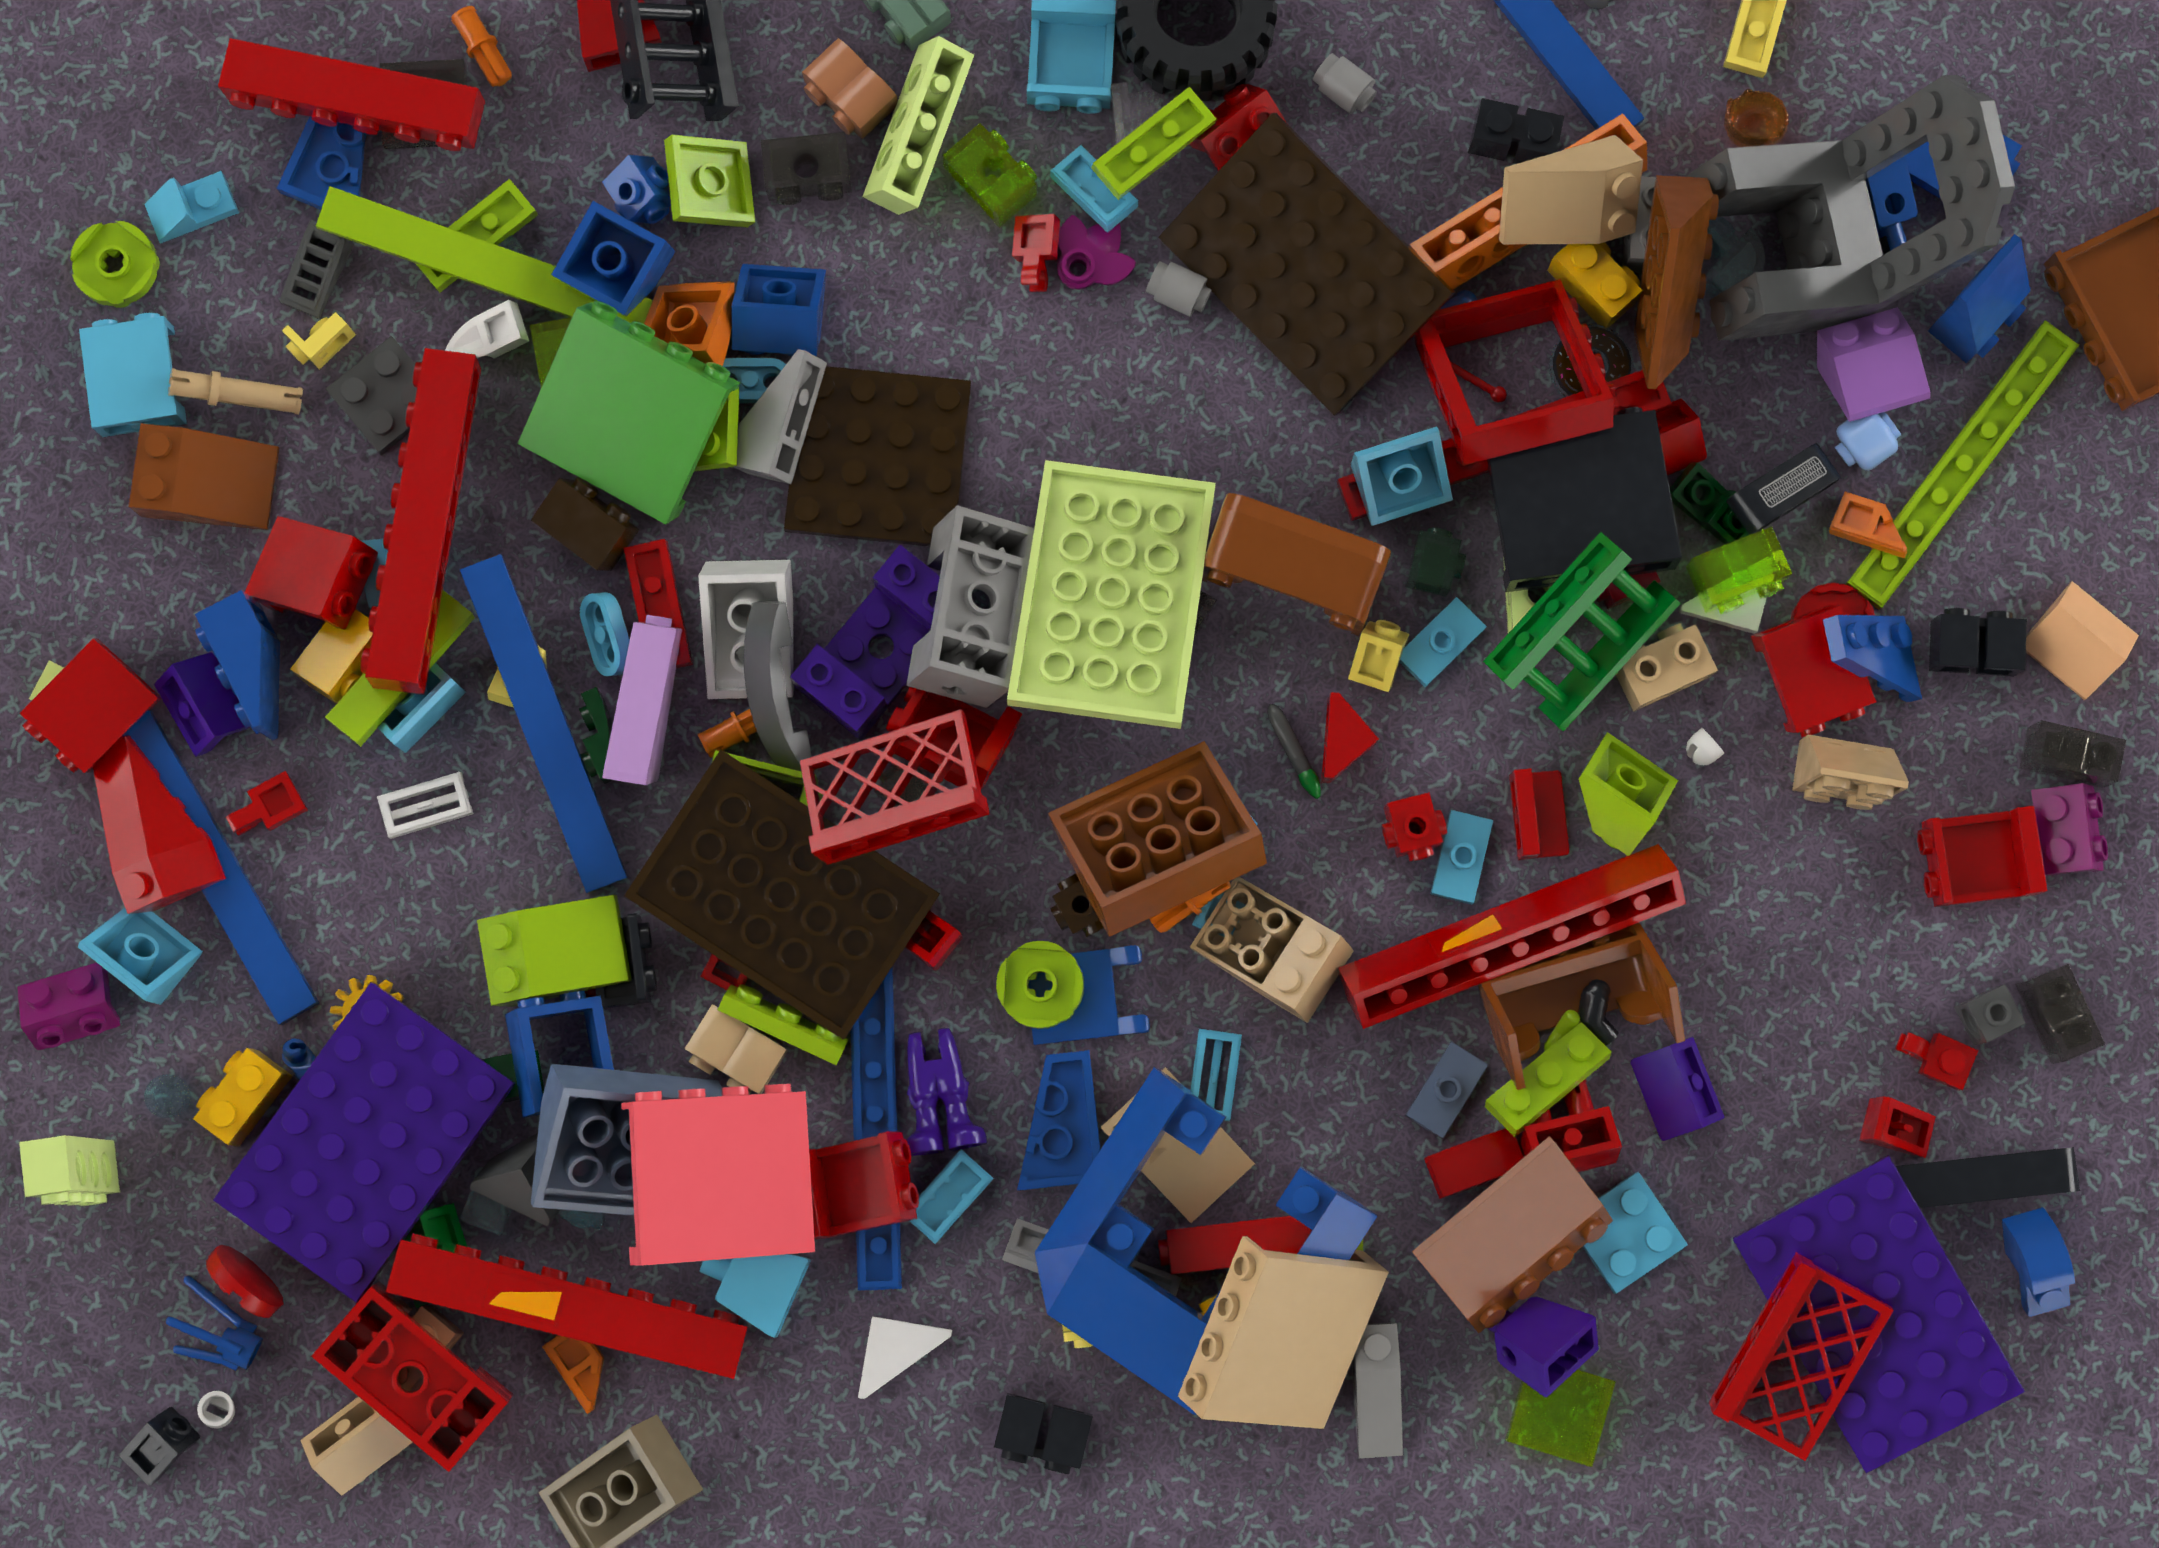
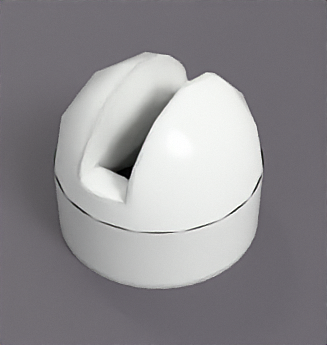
M1703 728L1694 733L1687 742V756L1692 758L1693 762L1698 765H1709L1724 754L1720 746Z
M212 1391L204 1395L199 1401L197 1408L198 1416L206 1426L215 1429L222 1428L232 1421L235 1415V1404L226 1393ZM209 1404H212L220 1410L227 1411L228 1414L223 1419L206 1410Z

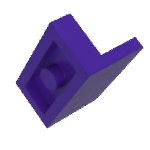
M212 652L173 663L154 683L156 690L195 757L211 751L224 736L248 729L243 725L234 708V705L239 703L237 696L232 689H225L216 674L215 667L220 665Z
M1693 1037L1685 1039L1684 1042L1671 1044L1631 1060V1066L1662 1141L1703 1128L1725 1118Z

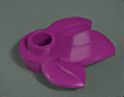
M1071 215L1062 224L1058 243L1062 255L1057 263V273L1064 285L1077 290L1085 289L1094 282L1111 286L1121 282L1132 273L1136 261L1128 255L1118 253L1121 243L1120 223L1108 233L1099 224H1095L1087 229L1083 222L1074 215ZM1075 263H1081L1086 267V271L1084 274L1077 276L1070 271V267Z

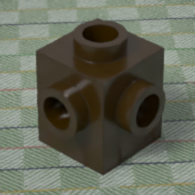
M1076 874L1057 884L1060 892L1052 896L1056 905L1050 909L1062 931L1070 928L1072 934L1083 931L1087 938L1104 928L1090 902L1086 912L1081 913L1077 909L1079 898L1084 896L1088 899Z

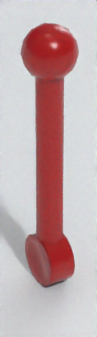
M1450 361L1456 375L1489 393L1494 402L1500 403L1506 399L1507 392L1503 387H1493Z

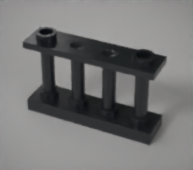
M610 0L623 75L622 97L628 105L630 119L641 117L655 104L654 100L700 102L704 107L706 121H722L739 107L721 0H686V5L638 3V0ZM641 20L686 22L690 26L693 45L645 43ZM648 60L693 62L697 66L700 85L651 83Z

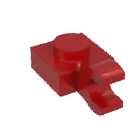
M1055 214L1015 216L1012 257L1018 262H1023L1021 284L1029 285L1030 292H1047L1048 272L1045 260H1057L1060 219Z
M284 771L248 790L247 793L253 803L226 816V819L233 832L240 836L256 827L261 821L271 831L308 811V808L291 777Z
M1909 1032L1907 1035L1901 1033L1895 1050L1923 1061L1918 1074L1958 1091L1964 1089L1979 1051L1940 1033L1933 1034L1931 1042Z

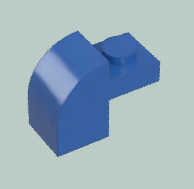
M2044 1207L2002 1219L2004 1250L2019 1273L2021 1304L2028 1317L2070 1306L2069 1285L2075 1284L2072 1262L2057 1226Z

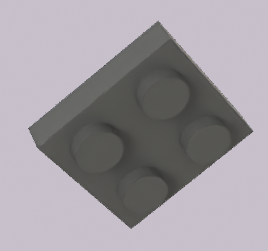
M392 336L326 388V391L381 456L409 434L410 428L406 427V410L409 402H415L417 387L413 386L415 363Z

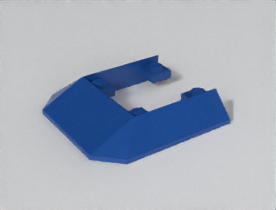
M1154 1067L1035 1251V1257L1046 1311L1049 1316L1183 1408L1197 1415L1178 1397V1394L1219 1293L1203 1316L1131 1267L1132 1262L1154 1228L1119 1204L1165 1132L1199 1155H1202L1226 1119V1116L1193 1095L1191 1090ZM1303 1167L1299 1168L1276 1203L1277 1207L1312 1230L1297 1253L1301 1255L1350 1260L1378 1217L1377 1214L1344 1192L1337 1191Z

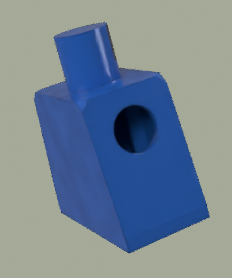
M1905 156L1866 179L1883 254L1907 242L1902 223L1918 216Z

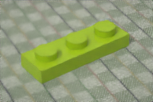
M1188 87L1093 162L1091 169L1117 200H1120L1213 126L1217 118L1195 92Z
M508 179L448 228L500 246L538 216V213L514 183ZM416 264L439 293L458 279Z
M730 985L717 1009L718 1011L837 1066L849 1039L845 1038L843 1040L820 1024H815L802 1018L803 1014L788 1004L779 1003L776 1006L762 999L763 995L752 987Z
M1580 1022L1523 1069L1526 1088L1517 1090L1511 1079L1486 1099L1485 1108L1516 1137L1524 1130V1126L1532 1124L1608 1061L1612 1051Z

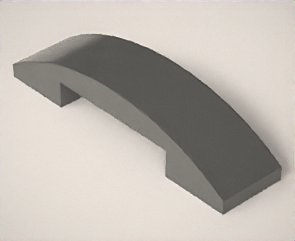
M754 602L749 613L744 641V679L750 712L758 735L773 762L777 766L801 771L800 760L810 758L811 751L807 729L792 728L779 648L793 645L786 602Z

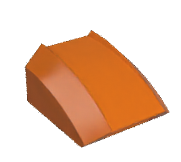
M695 282L660 285L657 288L644 324L655 331V337L666 343L677 342L688 347L693 352L692 357L703 363L713 362L723 366L732 329V302L735 294L734 282Z

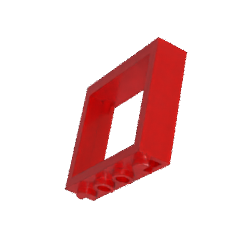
M1561 279L1439 309L1414 335L1417 352L1463 465L1613 428L1614 409L1619 408V403L1615 397V386L1613 383L1607 384L1602 356L1600 353H1593L1591 349L1592 338L1588 325L1586 323L1580 324L1577 301L1575 298L1568 297ZM1553 321L1586 398L1476 426L1445 347Z

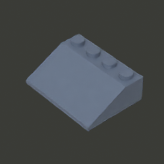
M551 1064L540 1108L531 1195L532 1207L634 1215L629 1109L622 1110L621 1103L635 1101V1093L662 1091V1100L679 1099L678 1090L705 1089L706 1097L722 1096L721 1084L718 1080Z

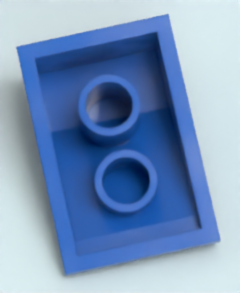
M2014 234L1984 265L1928 330L1930 334L1965 363L1975 354L1983 358L2000 339L1994 334L2003 323L2010 327L2026 309L2021 302L2029 294L2030 285L2022 240Z

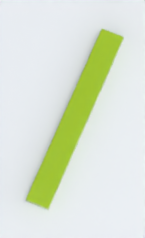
M329 186L316 223L317 229L569 318L573 317L577 307L597 301L553 277L551 274L556 266ZM644 298L627 316L620 313L617 316L629 323L636 321L644 324L653 300Z
M2046 320L2039 326L1893 520L1902 541H1904L1907 547L1905 559L1872 548L1845 585L1858 590L1857 593L1861 594L1864 599L1867 598L1870 604L1878 610L1883 608L2079 347L2078 343Z

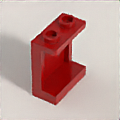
M277 516L245 593L270 610L283 613L284 609L322 619L336 628L345 630L356 609L367 579L372 572L378 552L354 536Z
M1841 605L1825 606L1750 636L1755 651L1763 652L1788 720V722L1783 723L1786 732H1800L1801 737L1814 735L1826 729L1825 722L1837 717L1840 718L1841 722L1855 719L1866 713L1864 710L1865 706L1876 703L1867 676L1861 678L1831 661L1823 619L1836 615H1845Z
M93 638L19 714L27 720L22 726L40 743L48 739L59 750L55 757L73 773L78 769L88 773L107 751L148 710H151L159 702L161 696L101 640Z
M909 687L904 698V702L908 704L904 709L896 707L888 721L886 730L891 732L961 709L966 715L980 789L982 791L1011 743L1022 713L1007 706L1000 719L997 720L960 700ZM956 726L942 729L933 745L948 753L958 737ZM912 739L901 742L894 754L910 761L920 744ZM929 749L919 767L935 774L944 757ZM960 752L957 758L962 761V756ZM953 763L944 779L958 787L967 785L964 768Z
M2034 806L2017 807L2011 811L1940 819V817L1921 822L1922 829L1918 830L1917 843L1920 854L1927 857L1929 872L1924 873V889L1927 897L1933 898L1934 907L2034 896L2048 891Z
M886 1131L874 1137L820 1149H809L814 1239H825L918 1219L916 1208L919 1206V1195L915 1184L911 1182L908 1167L911 1163V1150L907 1140L903 1138V1132Z

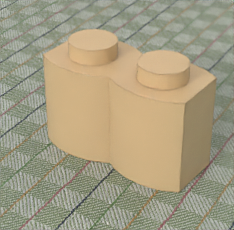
M712 1004L685 1047V1050L693 1054L688 1062L709 1075L712 1074L715 1068L728 1075L730 1078L726 1085L729 1087L748 1086L749 1095L752 1091L762 1094L764 1085H768L788 1050L745 1023L718 1011V1007Z

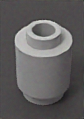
M1333 53L1323 61L1313 77V81L1319 85L1318 90L1349 114H1352L1356 109L1363 112L1377 94V91L1373 89L1375 84L1374 78L1346 57L1342 56L1339 58Z
M1159 261L1150 278L1146 292L1154 296V301L1191 317L1194 310L1202 313L1212 289L1205 287L1208 278L1173 262L1167 265Z

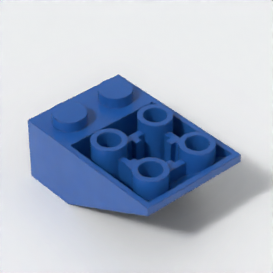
M240 590L196 613L195 616L201 627L195 629V632L207 652L212 651L218 659L220 665L215 667L216 674L225 689H232L237 696L239 703L235 704L234 708L246 728L251 726L256 734L261 733L273 741L278 738L280 641L262 606L243 590Z

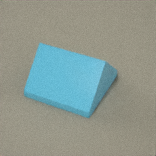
M1437 426L1355 452L1353 455L1351 468L1371 526L1453 500Z
M435 663L428 671L425 694L408 693L378 729L396 747L406 753L466 691Z
M125 908L81 940L78 945L79 949L143 1000L159 1005L168 997L203 952L154 912L127 914Z

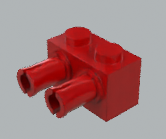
M1586 1079L1564 1096L1569 1116L1552 1119L1549 1109L1532 1124L1524 1126L1520 1140L1524 1157L1550 1136L1578 1172L1617 1162L1622 1144L1610 1107L1594 1109Z

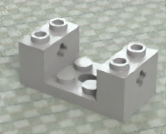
M958 505L933 528L927 566L941 571L931 631L913 645L906 686L985 708L1008 692L1034 528ZM973 590H982L988 595L990 599L989 609H982L976 606L972 600Z

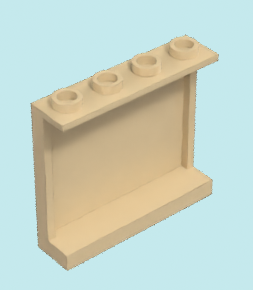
M1242 1236L1178 1397L1201 1419L1324 1429L1389 1271L1361 1250H1355L1350 1260L1263 1250L1249 1237Z

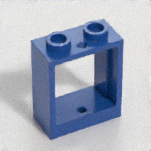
M585 991L569 992L559 995L560 1002L544 1004L543 997L529 998L518 1001V1008L505 1014L523 1118L540 1115L543 1097L530 1020L584 1012L593 1068L614 1070L601 995L586 998Z

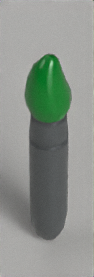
M1270 704L1267 710L1269 721L1293 768L1299 774V782L1312 797L1318 799L1321 794V787L1316 772L1311 769L1309 761L1305 757L1306 755L1283 711L1275 704Z

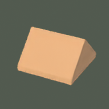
M2071 581L2026 635V653L2083 700H2086L2126 661L2139 635Z

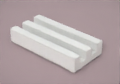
M461 772L377 796L387 835L390 839L474 814ZM451 785L455 786L456 792L397 810H390L389 804ZM457 801L460 803V807L401 825L395 826L394 820Z

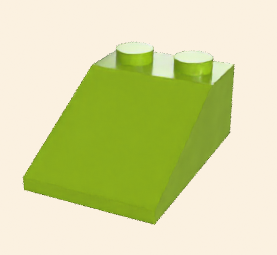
M617 895L517 910L477 920L491 1006L516 1007L518 1006L517 1002L524 999L543 997L544 1000L569 992L587 991L632 980Z

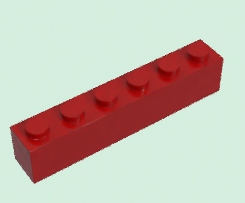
M232 38L229 39L218 87L229 100V103L241 109L254 110L255 106L270 108L272 113L285 118H295L296 114L310 116L314 122L325 126L334 127L337 126V122L353 125L355 130L365 134L377 135L380 130L394 133L396 138L405 142L419 143L420 139L435 141L438 147L450 151H460L461 147L475 148L485 100L477 87Z

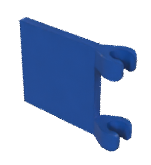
M1131 945L1070 953L1075 957L1084 976V994L1080 1005L1070 1019L1055 1027L1045 1029L1032 1028L1033 1045L1149 1032V1018L1144 1014L1118 1018L1112 967L1140 964L1142 962V951L1139 946ZM1043 972L1038 973L1036 980H1029L1028 984L1030 989L1036 991V997H1044L1045 991L1051 990L1053 985L1052 982L1046 980L1045 973Z

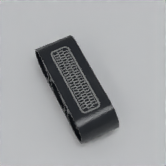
M1815 443L1751 482L1728 498L1726 502L1751 537L1829 488L1841 479V476L1818 443Z

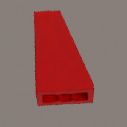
M1292 1216L1165 1230L1166 1239L1158 1240L1161 1266L1169 1265L1170 1274L1230 1268L1242 1236L1249 1237L1263 1250L1297 1254L1312 1230Z

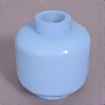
M1885 412L1851 422L1847 419L1837 427L1836 433L1841 443L1834 448L1849 468L1857 463L1862 469L1869 471L1896 453L1899 447L1897 438L1901 436V433Z

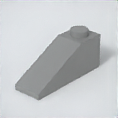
M798 349L740 422L738 427L737 466L734 468L752 476L787 484L792 483L827 362L805 350Z
M1370 1323L1365 1328L1351 1362L1358 1458L1403 1456L1401 1368L1397 1323Z

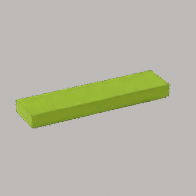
M444 590L442 592L429 669L475 619L471 611ZM363 674L325 716L330 723L360 747L408 694L407 692L372 688L365 677L366 674Z

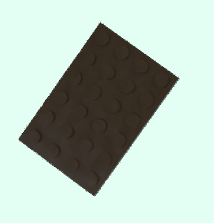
M1272 113L1158 237L1191 271L1208 278L1206 286L1212 289V292L1334 416L1338 415L1455 294L1436 272L1277 113Z
M720 750L624 897L844 1040L940 893L875 850L827 865L811 853L808 836H812L813 832L808 806L723 750ZM823 817L825 829L836 826L834 823Z

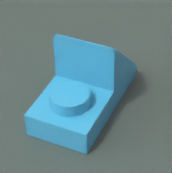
M222 171L183 186L173 177L144 204L160 244L239 213Z

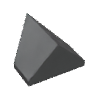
M537 1133L491 1158L471 1182L470 1189L549 1226L560 1209L536 1208L531 1205Z

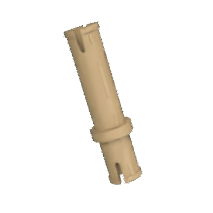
M172 368L170 373L168 396L174 395L207 400V405L216 406L217 402L290 412L296 415L300 413L302 403L300 397H302L303 393L301 387L294 388L221 377V372L211 371V374L207 375Z

